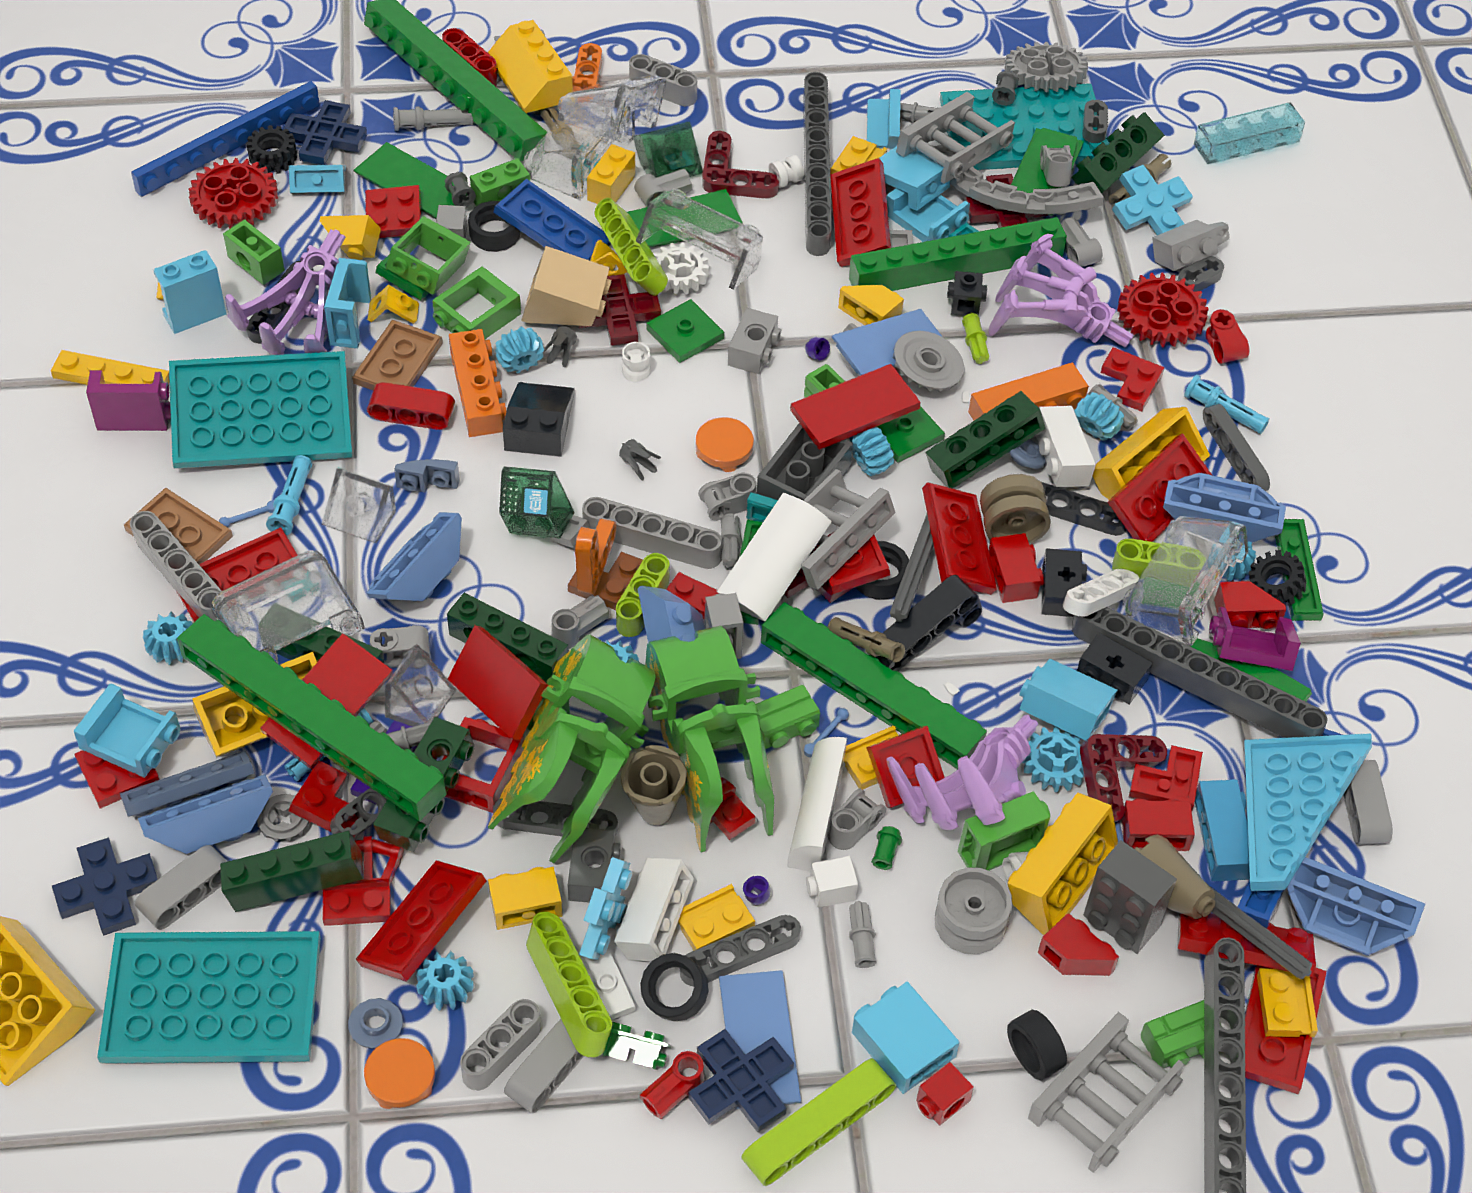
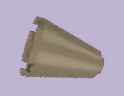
M650 745L646 746L645 750L637 753L634 751L629 755L627 763L621 769L620 778L624 792L643 820L651 825H661L666 823L673 814L686 785L687 771L680 760V756L675 751L665 746Z
M1158 834L1149 836L1145 839L1149 844L1142 850L1138 847L1135 848L1136 851L1177 878L1167 906L1168 909L1194 919L1202 916L1205 917L1212 912L1215 906L1214 891L1166 838Z

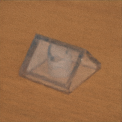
M337 468L321 525L377 543L396 513L393 486L342 468Z
M418 644L412 647L385 685V717L412 727L432 722L434 717H438L457 690Z

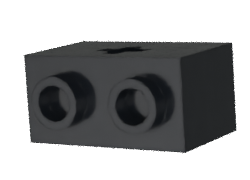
M1046 548L1042 564L1044 583L1041 592V614L1073 617V614L1064 610L1063 603L1068 590L1086 581L1087 564H1082V551Z
M1098 633L1080 657L1077 671L1117 689L1114 698L1130 705L1147 682L1153 662Z

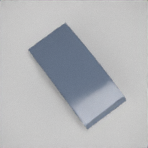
M438 459L414 460L396 464L394 468L397 488L407 491L425 493L428 484L457 489L460 481L459 467L456 461Z

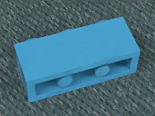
M1237 779L1199 781L1195 796V807L1211 881L1250 880L1245 793L1240 792Z

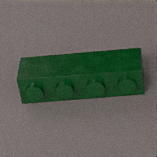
M349 830L220 863L221 891L235 912L364 879L362 853Z

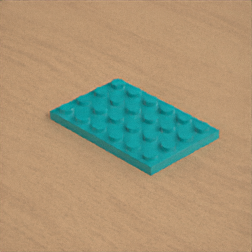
M1091 83L1077 84L1076 87L1068 85V90L1058 88V92L1053 89L1045 92L1043 88L1034 91V87L1028 89L1017 87L1014 90L1016 94L1014 102L1007 106L999 105L993 100L992 93L994 89L940 92L941 107L968 92L975 97L972 106L974 113L998 128L1010 120L1015 122L1012 133L1014 137L1010 145L1006 148L1003 147L974 165L973 167L977 170L1019 168L1036 128H1047L1075 136L1078 140L1084 141L1075 164H1078L1087 156L1090 159L1094 157L1091 152L1102 142L1105 145L1109 143L1106 139L1107 135L1105 140L1100 143H1090L1082 135L1085 104L1090 100H1096ZM969 121L960 123L980 137L987 135L986 132ZM947 131L950 138L964 147L971 145L970 142L953 131Z
M345 351L169 361L172 462L174 469L294 461V458L298 455L306 456L311 460L352 458Z
M320 932L115 933L97 1055L99 1063L310 1061L321 941Z

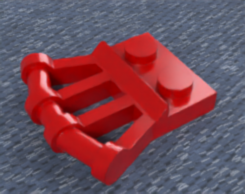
M364 836L363 840H355L361 853H364V879L323 889L322 920L324 926L386 922L391 916V882L403 857L404 848L373 839L372 836ZM373 853L390 857L381 878H373Z

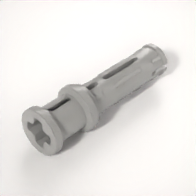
M393 107L394 131H399L400 128H416V130H421L426 126L473 125V117L471 113H468V110H423L420 107L399 110L397 107Z

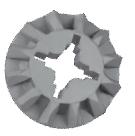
M280 794L269 798L257 819L258 827L264 837H271L275 842L279 839H286L290 842L292 837L296 835L302 836L304 828L309 826V821L288 811L295 795ZM276 813L283 817L289 815L291 824L283 821L279 823Z

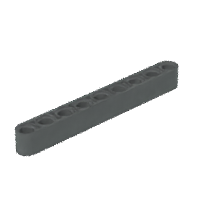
M811 72L805 76L803 93L805 235L808 253L814 256H823L830 250L832 230L828 80L820 72Z
M1105 607L1088 616L1073 615L1071 628L1073 634L1079 639L1091 644L1098 633H1101L1153 662L1151 674L1283 738L1323 736L1328 718L1320 708L1115 610Z
M1229 937L1218 940L1205 955L1204 1193H1219V1189L1225 1190L1228 1193H1246L1244 950L1238 941ZM1218 952L1226 954L1230 963L1221 960ZM1218 985L1225 986L1229 990L1230 996L1221 993ZM1218 1018L1228 1021L1231 1029L1223 1028ZM1218 1052H1225L1229 1056L1231 1064L1222 1061ZM1219 1085L1228 1088L1231 1098L1224 1097L1221 1094ZM1219 1119L1225 1120L1230 1125L1231 1133L1221 1129ZM1219 1154L1229 1158L1231 1168H1226L1221 1164Z

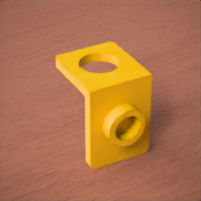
M598 240L590 261L610 267L608 276L627 273L628 271L618 258L617 253L602 240ZM615 265L618 267L616 271H614Z
M388 284L370 301L367 320L370 322L374 321L381 313L388 309L414 324L417 321L419 303ZM381 300L379 307L376 309L378 302Z

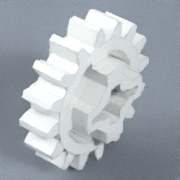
M683 242L680 244V247L670 243L669 249L662 246L660 247V253H653L668 278L667 285L663 290L664 292L674 289L673 292L676 295L679 290L689 294V288L697 291L699 290V284L705 285L706 277H709L708 257H704L702 250L695 252V245L685 248V243Z

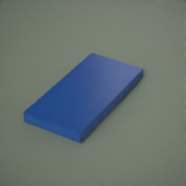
M525 179L494 208L496 215L543 247L548 246L590 261L598 240H602L607 246L611 245L603 230L528 179Z

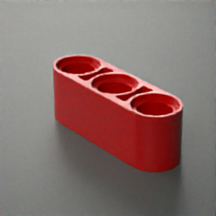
M457 28L445 30L442 34V40L496 87V60L462 30Z
M381 382L374 387L367 412L372 418L379 421L442 430L448 427L455 399L443 391Z

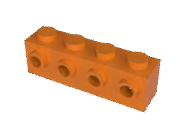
M482 329L449 334L450 353L469 437L503 432L502 420H505L506 406L505 403H499V399L502 398L500 381L494 382V377H497L495 360H489V357L492 356L490 339H484Z

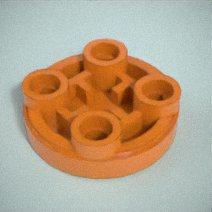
M728 417L711 419L704 423L697 431L696 455L699 459L712 466L719 467L725 472L735 471L737 466L744 463L752 454L753 434L747 425L737 419Z
M392 1039L379 1045L369 1055L364 1068V1078L369 1093L378 1101L382 1108H401L411 1106L431 1094L435 1079V1067L430 1052L422 1044L411 1039Z

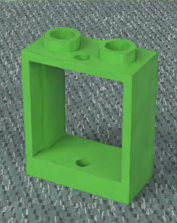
M423 216L391 247L386 269L434 295L465 263L471 242ZM420 245L445 259L446 262L437 270L413 257L410 253Z
M483 266L432 300L433 318L440 327H445L451 333L482 329L484 339H487L521 315L520 295ZM477 293L495 305L472 322H469L454 310Z
M1033 791L1002 804L1005 819L1000 822L983 825L976 815L966 819L957 851L966 867L983 868L990 871L1001 866L1003 859L1007 858L1010 853L1029 852L1030 849L1035 848L1043 838L1050 820V811L1044 801H1040Z

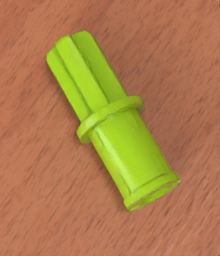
M974 313L967 314L962 320L966 332L965 342L970 347L973 360L977 364H982L989 360L986 346L987 335L982 330L979 315Z

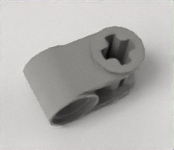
M1064 145L1063 148L1041 146L1040 166L1044 172L1046 182L1051 186L1065 187L1070 184L1073 157L1070 153L1069 145Z
M742 472L703 485L698 495L708 507L707 513L709 518L717 521L721 520V517L725 514L747 511V499L750 493L756 494V479L753 475Z
M412 625L401 628H381L374 631L370 636V645L382 650V653H387V660H384V664L389 668L423 666L431 659L428 630L423 626ZM382 637H385V644H382Z
M859 788L854 791L848 800L832 815L828 837L831 845L840 850H848L854 847L869 830L878 825L885 815L886 807L883 804L877 805L865 796L863 789Z

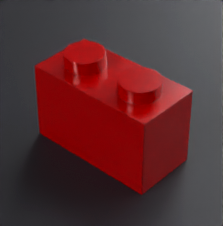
M1026 533L992 537L989 545V555L1002 603L1036 599L1040 586H1043L1044 578L1041 568L1036 566L1035 548L1033 544H1029Z
M1141 798L1132 801L1126 800L1124 805L1125 813L1121 818L1123 840L1133 849L1138 847L1142 850L1149 844L1145 839L1158 834L1166 838L1177 851L1190 850L1195 836L1190 801H1179L1177 799L1147 801Z

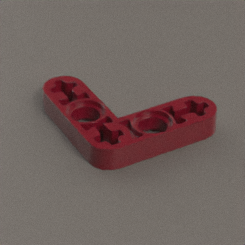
M715 131L709 135L702 174V186L705 191L711 193L726 189L729 195L765 199L773 198L778 194L779 181L775 174L729 169L732 144L730 134L724 131ZM718 143H722L721 149H717ZM718 159L723 161V163L713 164L711 161ZM742 180L747 182V184L736 185L734 182Z
M1095 734L1089 737L1080 746V756L1088 796L1111 805L1114 822L1119 821L1123 817L1125 809L1116 767L1134 768L1135 764L1155 767L1166 759L1167 747L1165 743L1156 736ZM1118 744L1127 747L1130 753L1129 758H1125L1119 753ZM1146 748H1148L1149 751H1151V752H1143V753L1140 754V752H1141V751H1144ZM1097 773H1101L1107 778L1108 787H1103L1097 782Z

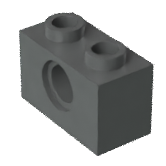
M586 828L583 834L573 843L567 884L568 901L589 903L594 888H602L611 858L620 859L621 844L615 843V830ZM591 864H599V865H601L600 867H597V868L589 867V865H591Z

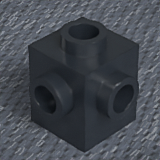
M955 271L954 282H948L947 298L952 299L951 314L967 315L974 313L979 315L981 302H986L987 285H982L983 273Z

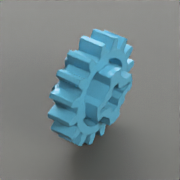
M1054 726L1053 732H1049L1043 727L1040 736L1033 733L1030 741H1028L1031 753L1022 762L1025 763L1024 773H1032L1031 782L1042 781L1041 789L1044 790L1048 785H1052L1054 792H1058L1060 786H1064L1067 791L1071 790L1073 783L1080 786L1084 777L1080 756L1081 738L1077 736L1073 738L1066 731L1060 733L1059 728Z

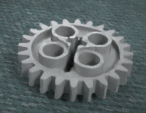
M1035 42L1034 46L1026 43L1025 48L1017 46L1016 50H1011L1010 54L1006 55L1004 71L1014 72L1019 78L1018 85L1025 84L1024 89L1034 87V91L1043 88L1045 92H1048L1049 89L1058 92V88L1068 90V85L1076 87L1077 83H1083V79H1086L1088 62L1087 57L1083 56V52H1076V48L1067 49L1068 45L1058 46L1057 42L1053 45H1049L1048 42H1044V45Z

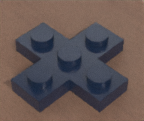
M328 100L324 101L317 117L291 113L283 130L285 128L288 129L289 134L292 133L295 140L304 142L298 152L299 160L319 165L326 164L333 148L359 153L367 137L366 127L346 123L351 114L350 105Z
M109 837L77 847L84 875L52 885L61 918L65 919L95 909L103 936L136 925L128 897L141 893L158 880L150 853L117 864Z
M726 1029L697 1046V1054L700 1055L714 1076L689 1091L688 1098L708 1125L736 1106H738L757 1132H760L786 1114V1106L769 1084L794 1068V1062L774 1037L746 1055Z

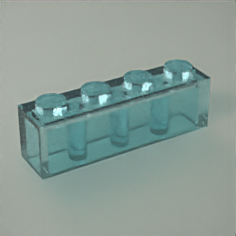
M1289 102L1199 124L1194 145L1207 164L1222 162L1300 142L1305 121L1293 104Z

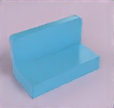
M890 89L889 99H868L867 141L877 144V148L893 149L898 144L900 136L901 89Z
M289 165L290 193L345 192L344 171H346V165Z

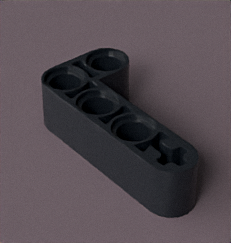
M958 575L948 577L912 607L906 619H903L902 622L893 623L883 632L888 639L904 645L905 654L899 662H893L883 656H876V658L889 669L899 671L954 623L958 622L962 627H968L973 624L982 613L979 596Z

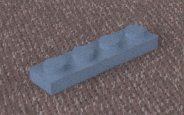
M242 751L120 793L128 817L133 815L143 816L150 813L153 808L165 804H178L185 797L197 793L206 794L212 792L217 786L225 783L241 782L248 775L254 774V770L246 751Z

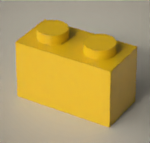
M613 144L610 145L587 176V201L598 204L605 198H611L614 202H617L635 177V152Z
M554 866L548 868L535 867L528 872L513 875L505 873L498 875L496 878L488 879L490 900L497 930L532 923L534 916L540 912H550L558 917H562V901Z

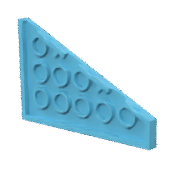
M1371 733L1244 740L1251 891L1285 890L1371 750Z

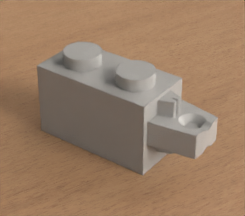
M1194 220L1152 237L1155 262L1175 271L1217 254L1218 245L1229 240L1228 224L1224 222L1206 224L1199 220Z

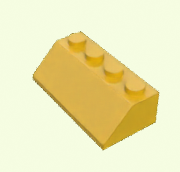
M521 21L518 24L509 25L488 53L496 60L497 73L525 113L572 102V74L535 21Z
M1187 407L1162 409L1096 463L1092 477L1104 497L1110 500L1168 443L1182 433L1203 462L1210 456Z
M311 652L282 663L280 666L283 668L289 667L302 680L317 663L314 653ZM225 686L192 698L194 712L216 758L267 738L261 732L260 727L269 717Z
M1077 792L1071 802L1064 805L1060 816L1054 824L1047 827L1043 838L1037 846L1030 849L1026 860L1020 868L1010 875L1007 884L1012 895V904L1043 935L1067 913H1071L1092 885L1098 866L1118 844L1112 806Z

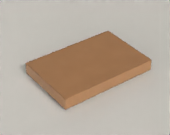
M391 320L352 376L353 384L370 390H374L375 385L381 382L414 387L443 344L442 336Z
M164 488L138 511L154 513L198 564L207 561L233 537L231 529L168 488ZM130 518L124 524L126 532L134 536L130 527Z

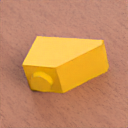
M369 215L320 216L319 221L328 233L331 229H336L346 237L340 248L349 258L357 260L374 258L381 228Z
M883 285L843 286L840 288L838 308L863 325H868L901 315L904 299Z

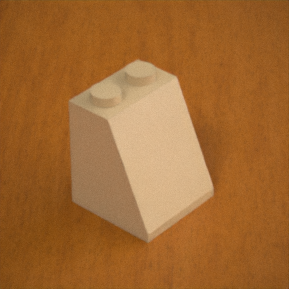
M545 246L533 277L521 321L526 323L592 326L595 317H601L606 301L601 300L602 295H607L611 280L607 279L610 267Z

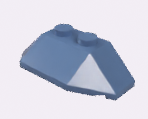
M1203 473L1189 475L1177 481L1175 479L1168 481L1163 508L1187 532L1215 538L1218 533L1226 537L1231 531L1233 537L1243 535L1244 542H1255L1280 534L1283 529L1286 511L1285 505L1281 502L1278 503L1258 485Z
M439 512L430 524L419 530L372 580L366 593L368 597L424 601L429 598L433 593V589L451 573V569L459 561L462 522L460 514Z
M640 586L638 588L648 643L676 636L681 641L690 642L695 640V631L705 629L702 614L668 590ZM690 699L679 701L676 703L685 704Z
M264 774L255 777V779L238 782L153 812L151 815L142 816L138 820L144 837L188 854L196 852L206 845L237 840L243 834L250 832L273 790Z
M1307 857L1304 858L1286 888L1303 930L1367 956L1414 936L1425 907L1423 902Z

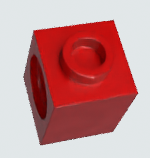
M949 1062L919 1086L916 1099L918 1108L928 1119L933 1118L940 1126L970 1102L974 1086Z

